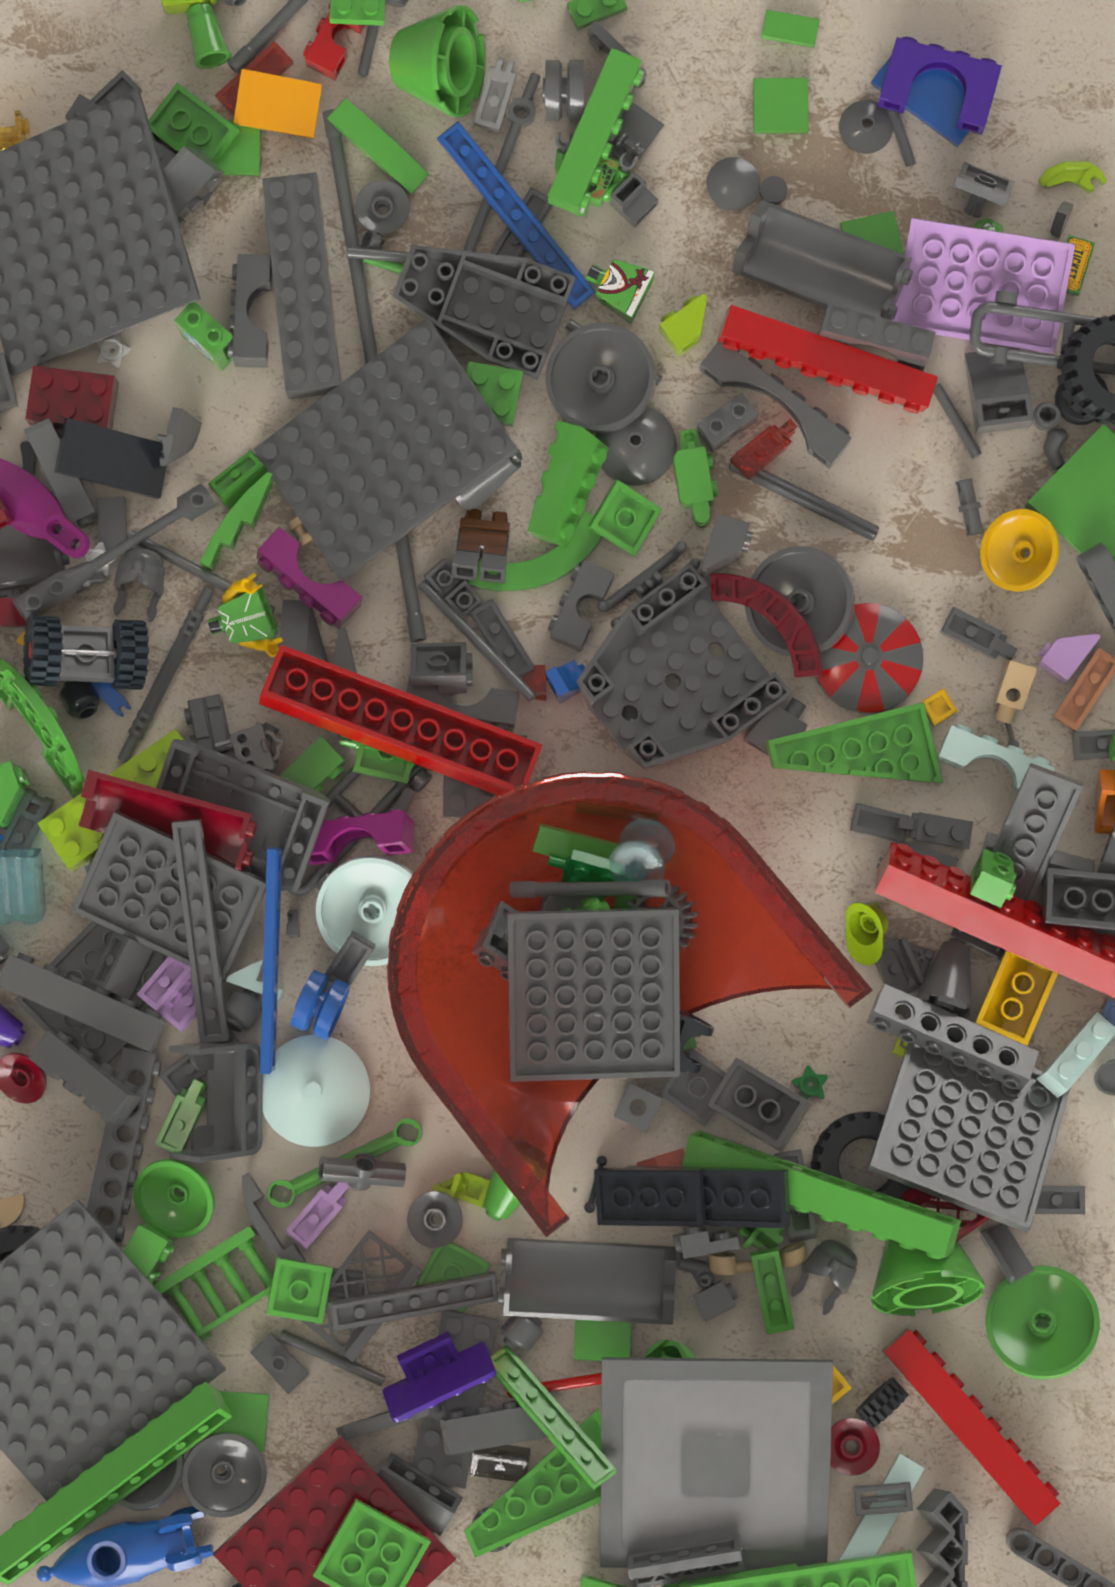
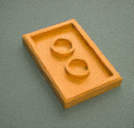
M241 69L233 124L313 139L322 84Z

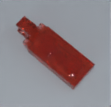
M791 419L780 428L776 425H769L731 457L730 462L750 480L788 448L792 442L789 438L795 434V429L798 426Z

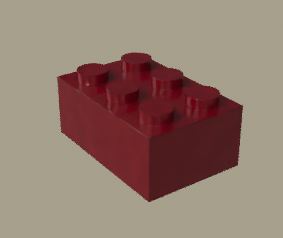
M33 366L25 420L30 426H33L49 418L58 430H62L64 419L70 418L112 429L119 382L114 375Z

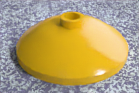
M1028 509L1008 511L996 518L983 536L980 547V559L983 570L995 585L1013 592L1031 590L1042 584L1051 575L1057 564L1060 548L1058 535L1052 523L1040 513ZM1027 549H1029L1030 555L1027 558H1025L1024 553Z

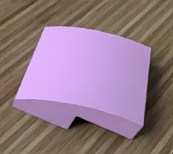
M168 956L136 995L155 1011L161 1013L167 1021L183 1033L197 1017L190 966Z

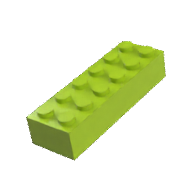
M175 728L108 775L156 788L171 742L174 739L184 740V738ZM81 794L37 823L67 868L73 872L95 857L104 833L79 826L86 801L85 798L81 797Z

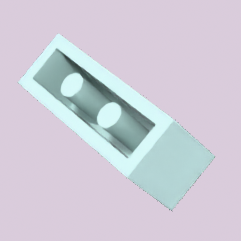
M1096 1012L1083 1023L1039 1075L1037 1080L1057 1098L1063 1095L1114 1037L1115 1027L1100 1013Z

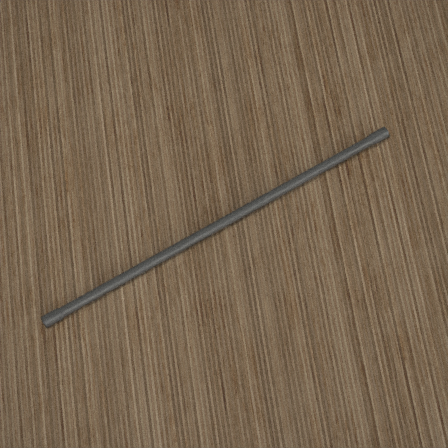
M330 109L322 114L329 142L346 250L348 247L360 248L341 137L342 133L327 119L334 110ZM348 258L365 364L378 356L363 263L362 259ZM406 534L395 544L407 610L410 642L424 641L427 638L423 615L420 610L408 534Z

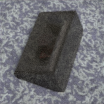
M503 1445L473 1451L470 1475L517 1482L528 1472L531 1449Z

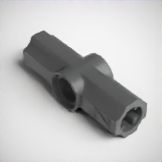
M359 1153L353 1159L321 1157L319 1161L318 1177L320 1181L348 1183L351 1188L359 1191H365L371 1185L403 1187L405 1184V1163L377 1161L372 1155L366 1153Z

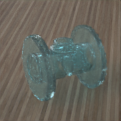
M648 818L630 822L621 833L620 845L614 849L610 857V870L616 881L662 880L665 873V864L671 859L675 849L674 839L669 829L660 822Z

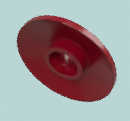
M9 1053L0 1059L1 1091L7 1097L19 1103L29 1104L36 1102L43 1096L46 1090L47 1081L44 1071L28 1058L29 1056L22 1053Z
M846 1418L831 1426L830 1466L837 1472L849 1476L860 1475L870 1470L876 1463L880 1453V1441L876 1431L871 1429L865 1421L857 1418ZM854 1441L856 1443L855 1450L848 1451L846 1443Z

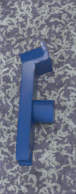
M91 682L98 695L120 717L124 716L121 711L123 706L131 710L128 701L117 689L112 688L110 683Z

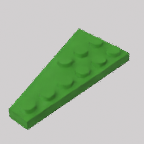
M924 702L765 741L771 768L943 783Z

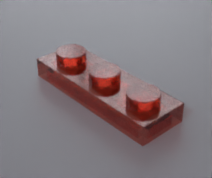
M274 41L244 69L281 76L294 63ZM240 73L215 94V98L233 117Z

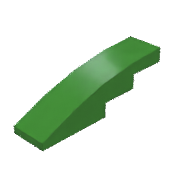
M346 98L327 117L365 157L368 156L408 194H412L429 175L388 134Z
M267 472L228 512L212 536L199 562L203 568L213 571L223 546L234 550L244 525L252 529L255 528L274 483L272 473Z

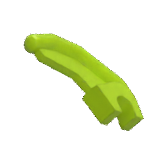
M1063 161L1048 168L1038 181L1041 186L1048 188L1069 182L1091 193L1094 190L1091 179H1097L1101 186L1107 182V179L1098 167L1088 161Z

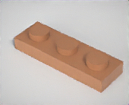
M1098 647L1052 718L1072 731L1077 732L1115 674V658Z

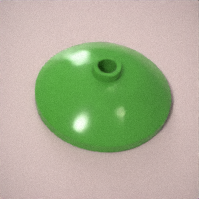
M175 1159L155 1161L142 1170L134 1184L133 1199L139 1215L148 1226L165 1236L173 1238L193 1236L202 1231L213 1216L215 1208L213 1190L205 1176L186 1162Z

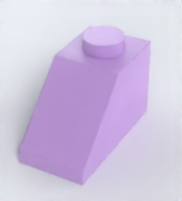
M1098 634L1059 638L1053 644L1047 642L1038 654L1042 659L1037 665L1065 684L1100 639V636Z

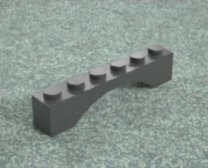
M718 341L700 364V371L721 387L751 389L779 403L799 426L805 439L808 453L830 469L850 444L851 437L849 436V431L841 424L836 423L834 425L827 420V414L816 406L812 408L806 404L805 397L795 390L790 392L783 386L784 382L778 376L772 373L769 376L761 370L762 365L752 357L747 359L739 353L740 349L738 351L729 350L722 346L723 343Z

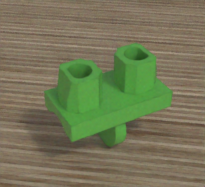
M741 1227L737 1233L745 1239L741 1245L743 1249L746 1250L751 1244L757 1250H760L763 1245L768 1249L778 1246L784 1239L781 1236L785 1228Z

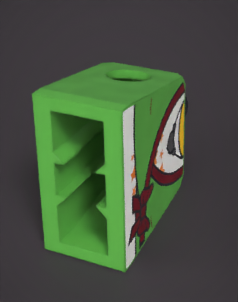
M613 259L607 271L592 265L586 280L599 286L596 291L597 301L632 324L654 281L655 272Z

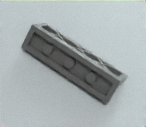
M739 1537L627 1555L629 1579H632L633 1587H652L683 1580L746 1571Z

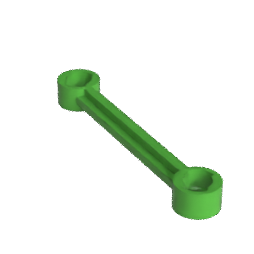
M402 1119L396 1124L393 1131L337 1158L353 1159L359 1153L370 1154L376 1158L400 1145L414 1146L422 1138V1127L414 1119ZM402 1124H411L415 1129L418 1128L419 1134L415 1141H406L399 1136L398 1131ZM319 1167L290 1181L277 1180L273 1182L267 1191L269 1202L277 1208L288 1207L293 1204L296 1196L326 1182L319 1180ZM276 1185L285 1186L288 1190L292 1189V1198L287 1204L285 1202H277L273 1198L272 1191Z

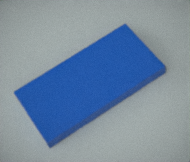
M891 56L871 81V84L880 91L884 84ZM932 69L920 74L911 85L905 109L957 148L969 133L968 131L956 128L964 100V92L959 80L950 72L941 69Z

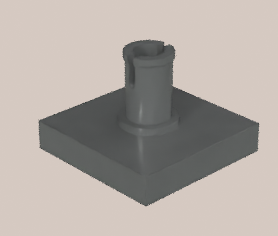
M964 162L954 187L972 193L964 212L970 215L974 205H976L973 217L980 218L987 200L1005 207L1015 182Z

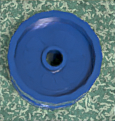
M313 970L300 992L290 1026L306 1031L316 1017L313 1035L328 1041L342 1013L351 985L336 979L330 985L327 993H325L328 985V975Z

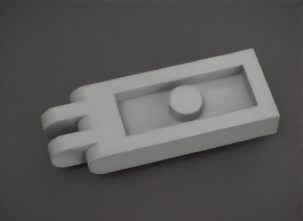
M502 57L498 58L496 67L490 66L473 122L474 126L498 133L501 131L517 73L513 72L515 61L509 60L505 70L502 69L504 64V58Z

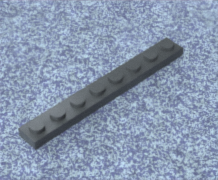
M202 819L173 821L171 824L200 1043L228 1041L230 1036Z

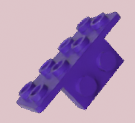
M445 1332L397 1355L398 1362L406 1378L385 1387L382 1392L393 1422L396 1423L407 1420L414 1414L427 1408L435 1407L438 1403L452 1396L460 1395L475 1385L489 1381L497 1374V1371L484 1342H480L458 1353L449 1333Z

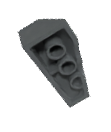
M283 600L280 637L283 639V642L279 643V647L282 644L328 662L313 608L307 607L301 600Z

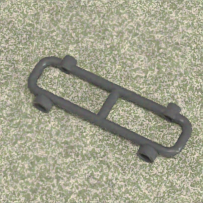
M996 291L995 302H984L974 310L971 318L969 339L973 350L980 355L990 357V364L1006 365L1007 360L1057 367L1058 359L1064 356L1061 353L1060 356L984 345L980 339L983 316L986 313H998L1064 323L1061 349L1064 344L1069 342L1068 337L1074 332L1075 325L1083 326L1100 317L1017 305L1018 293ZM1093 361V371L1115 375V364Z
M415 764L410 771L407 785L396 783L369 813H384L401 795L404 788L410 785L417 792H420L431 781L433 776L425 767ZM353 765L325 796L331 800L329 807L335 803L350 817L363 816V813L342 795L360 775V773L353 772ZM359 840L347 845L340 853L336 862L321 864L309 879L301 884L298 891H286L294 895L308 894L315 887L320 891L323 882L332 872L331 870Z

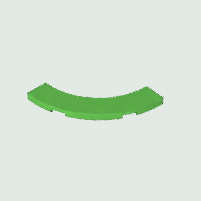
M583 512L567 548L557 546L550 552L535 559L519 563H507L505 584L480 581L482 559L479 561L477 580H469L468 584L479 589L495 592L526 591L542 587L564 577L573 571L576 565L579 566L593 552L602 539V536L587 527L594 515ZM487 571L489 574H492V575H496V574H499V573H500V572H494V571Z

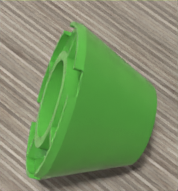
M456 5L402 28L395 34L390 47L389 68L395 86L451 117H464L472 111V107L469 106L473 99L479 98L483 86L486 64L485 41L483 34H478L475 22H479L473 10L467 6Z
M889 1239L885 1242L871 1294V1302L877 1311L890 1315L916 1316L915 1310L932 1309V1314L972 1303L983 1295L985 1284L959 1241L955 1243L953 1253L946 1258L933 1259L926 1256L925 1251L917 1248L915 1250H908L898 1245L899 1242Z

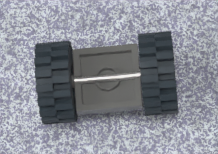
M30 615L27 618L24 635V679L30 685L57 686L58 681L106 682L110 683L114 689L141 690L146 682L145 676H147V665L149 664V636H147L148 628L146 627V622L143 620L115 619L112 627L61 625L59 617Z

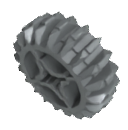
M675 885L671 888L668 897H662L666 900L660 904L659 908L678 907L680 953L681 947L686 948L690 945L688 939H693L696 936L695 932L691 929L699 926V923L693 921V918L698 916L699 912L691 911V907L696 902H687L686 899L689 896V892L686 891L679 894L680 886ZM634 896L635 899L627 902L632 909L657 908L647 905L653 897Z

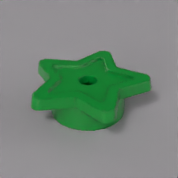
M806 1066L803 1076L793 1079L792 1083L800 1089V1096L806 1100L811 1096L823 1099L825 1095L822 1085L828 1079V1076L815 1074L810 1066ZM809 1082L813 1083L812 1087L808 1086Z

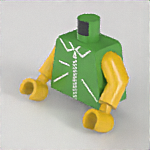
M252 573L247 578L234 581L222 595V602L218 606L220 616L208 619L209 629L213 635L226 631L231 643H238L242 647L263 651L270 657H276L279 649L277 644L283 642V639L281 637L270 639L275 637L279 629L261 582L255 583L253 581V578L257 575Z

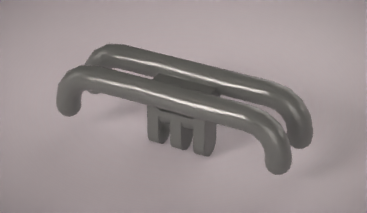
M684 541L677 542L676 546L609 598L600 601L597 609L600 612H607L633 592L641 599L661 585L663 578L659 572L685 552L687 548ZM697 558L690 560L689 563L697 571L700 567V561ZM620 617L614 618L611 621L612 628L616 625Z

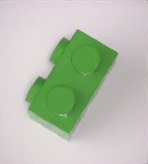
M983 848L971 871L970 894L1001 908L1005 899L1010 900L1016 889V885L1013 884L1017 875L1014 872V861L1004 853H994Z

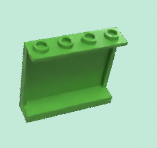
M1102 424L1027 502L1025 508L1045 516L1052 523L1056 532L1079 554L1099 543H1103L1114 562L1115 434Z

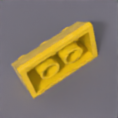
M1006 950L975 1024L1027 1046L1058 973Z

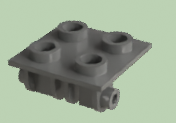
M633 102L629 111L624 110L620 119L624 121L619 134H613L610 141L613 144L611 153L620 159L621 155L628 151L625 159L629 164H632L634 157L637 156L638 160L641 158L664 127L662 122Z

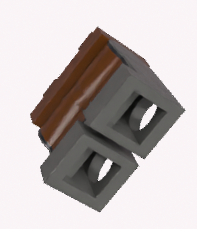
M479 509L467 510L465 517H461L457 545L452 562V578L477 580L480 554L483 553L480 581L505 584L510 538V523H508L507 513L493 512L492 521L481 520L482 511ZM460 568H468L472 570L465 572L462 571ZM487 571H494V572H500V573H499V574H496V575H492V574H489Z

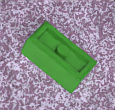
M249 450L210 481L208 485L225 506L231 509L244 493L268 471L257 456Z

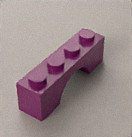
M278 527L257 549V563L264 571L268 573L270 571L273 572L284 588L287 590L293 589L300 595L299 599L304 605L309 608L313 606L320 612V617L325 623L330 626L334 624L338 629L341 628L361 606L363 597L344 581L319 584L305 577L297 563L300 544L282 528Z
M398 809L382 814L365 813L359 817L340 816L336 820H324L309 864L317 865L336 862L340 853L347 845L364 838L375 840L376 845L387 856L413 853L415 822L405 811Z

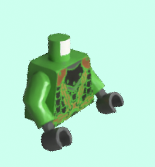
M561 132L557 135L556 144L559 148L556 151L555 159L556 175L572 141L573 135L571 133L567 143H563L560 140ZM628 151L621 155L619 161L611 158L602 160L599 167L603 169L597 184L592 183L589 190L592 193L590 205L601 207L604 202H610V195L630 176V169L638 163L637 156L634 157L632 164H629L625 159ZM589 204L586 209L581 208L577 216L585 217Z

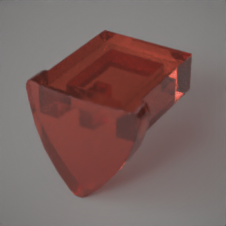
M534 665V670L521 678L536 693L534 700H547L545 665Z

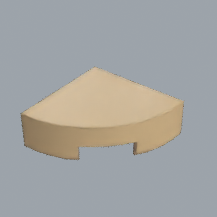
M25 1193L0 1199V1221L2 1228L13 1224L21 1215L25 1206Z

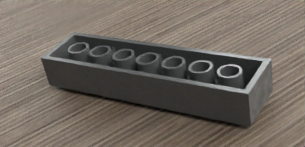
M317 172L262 178L285 391L288 399L326 395L336 386L340 385L341 374Z

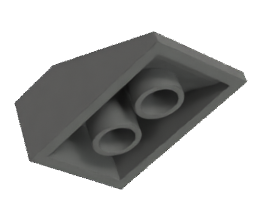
M736 1057L707 1106L776 1150L783 1152L811 1104L805 1098Z

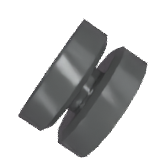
M560 60L545 61L543 103H545L546 121H560L562 118V104H567V117L570 121L581 120L584 113V60H570L567 64V77H562V63Z

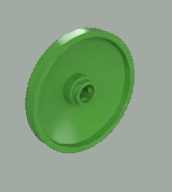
M1032 1266L1034 1268L1033 1273L1011 1286L1005 1278L994 1290L986 1309V1333L994 1353L1008 1368L1029 1378L1054 1379L1075 1371L1092 1354L1100 1331L1099 1310L1090 1290L1076 1276L1056 1267Z

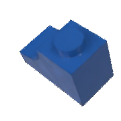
M575 660L545 672L546 681L559 703L581 692L576 681L584 671L585 666L583 664L578 666Z

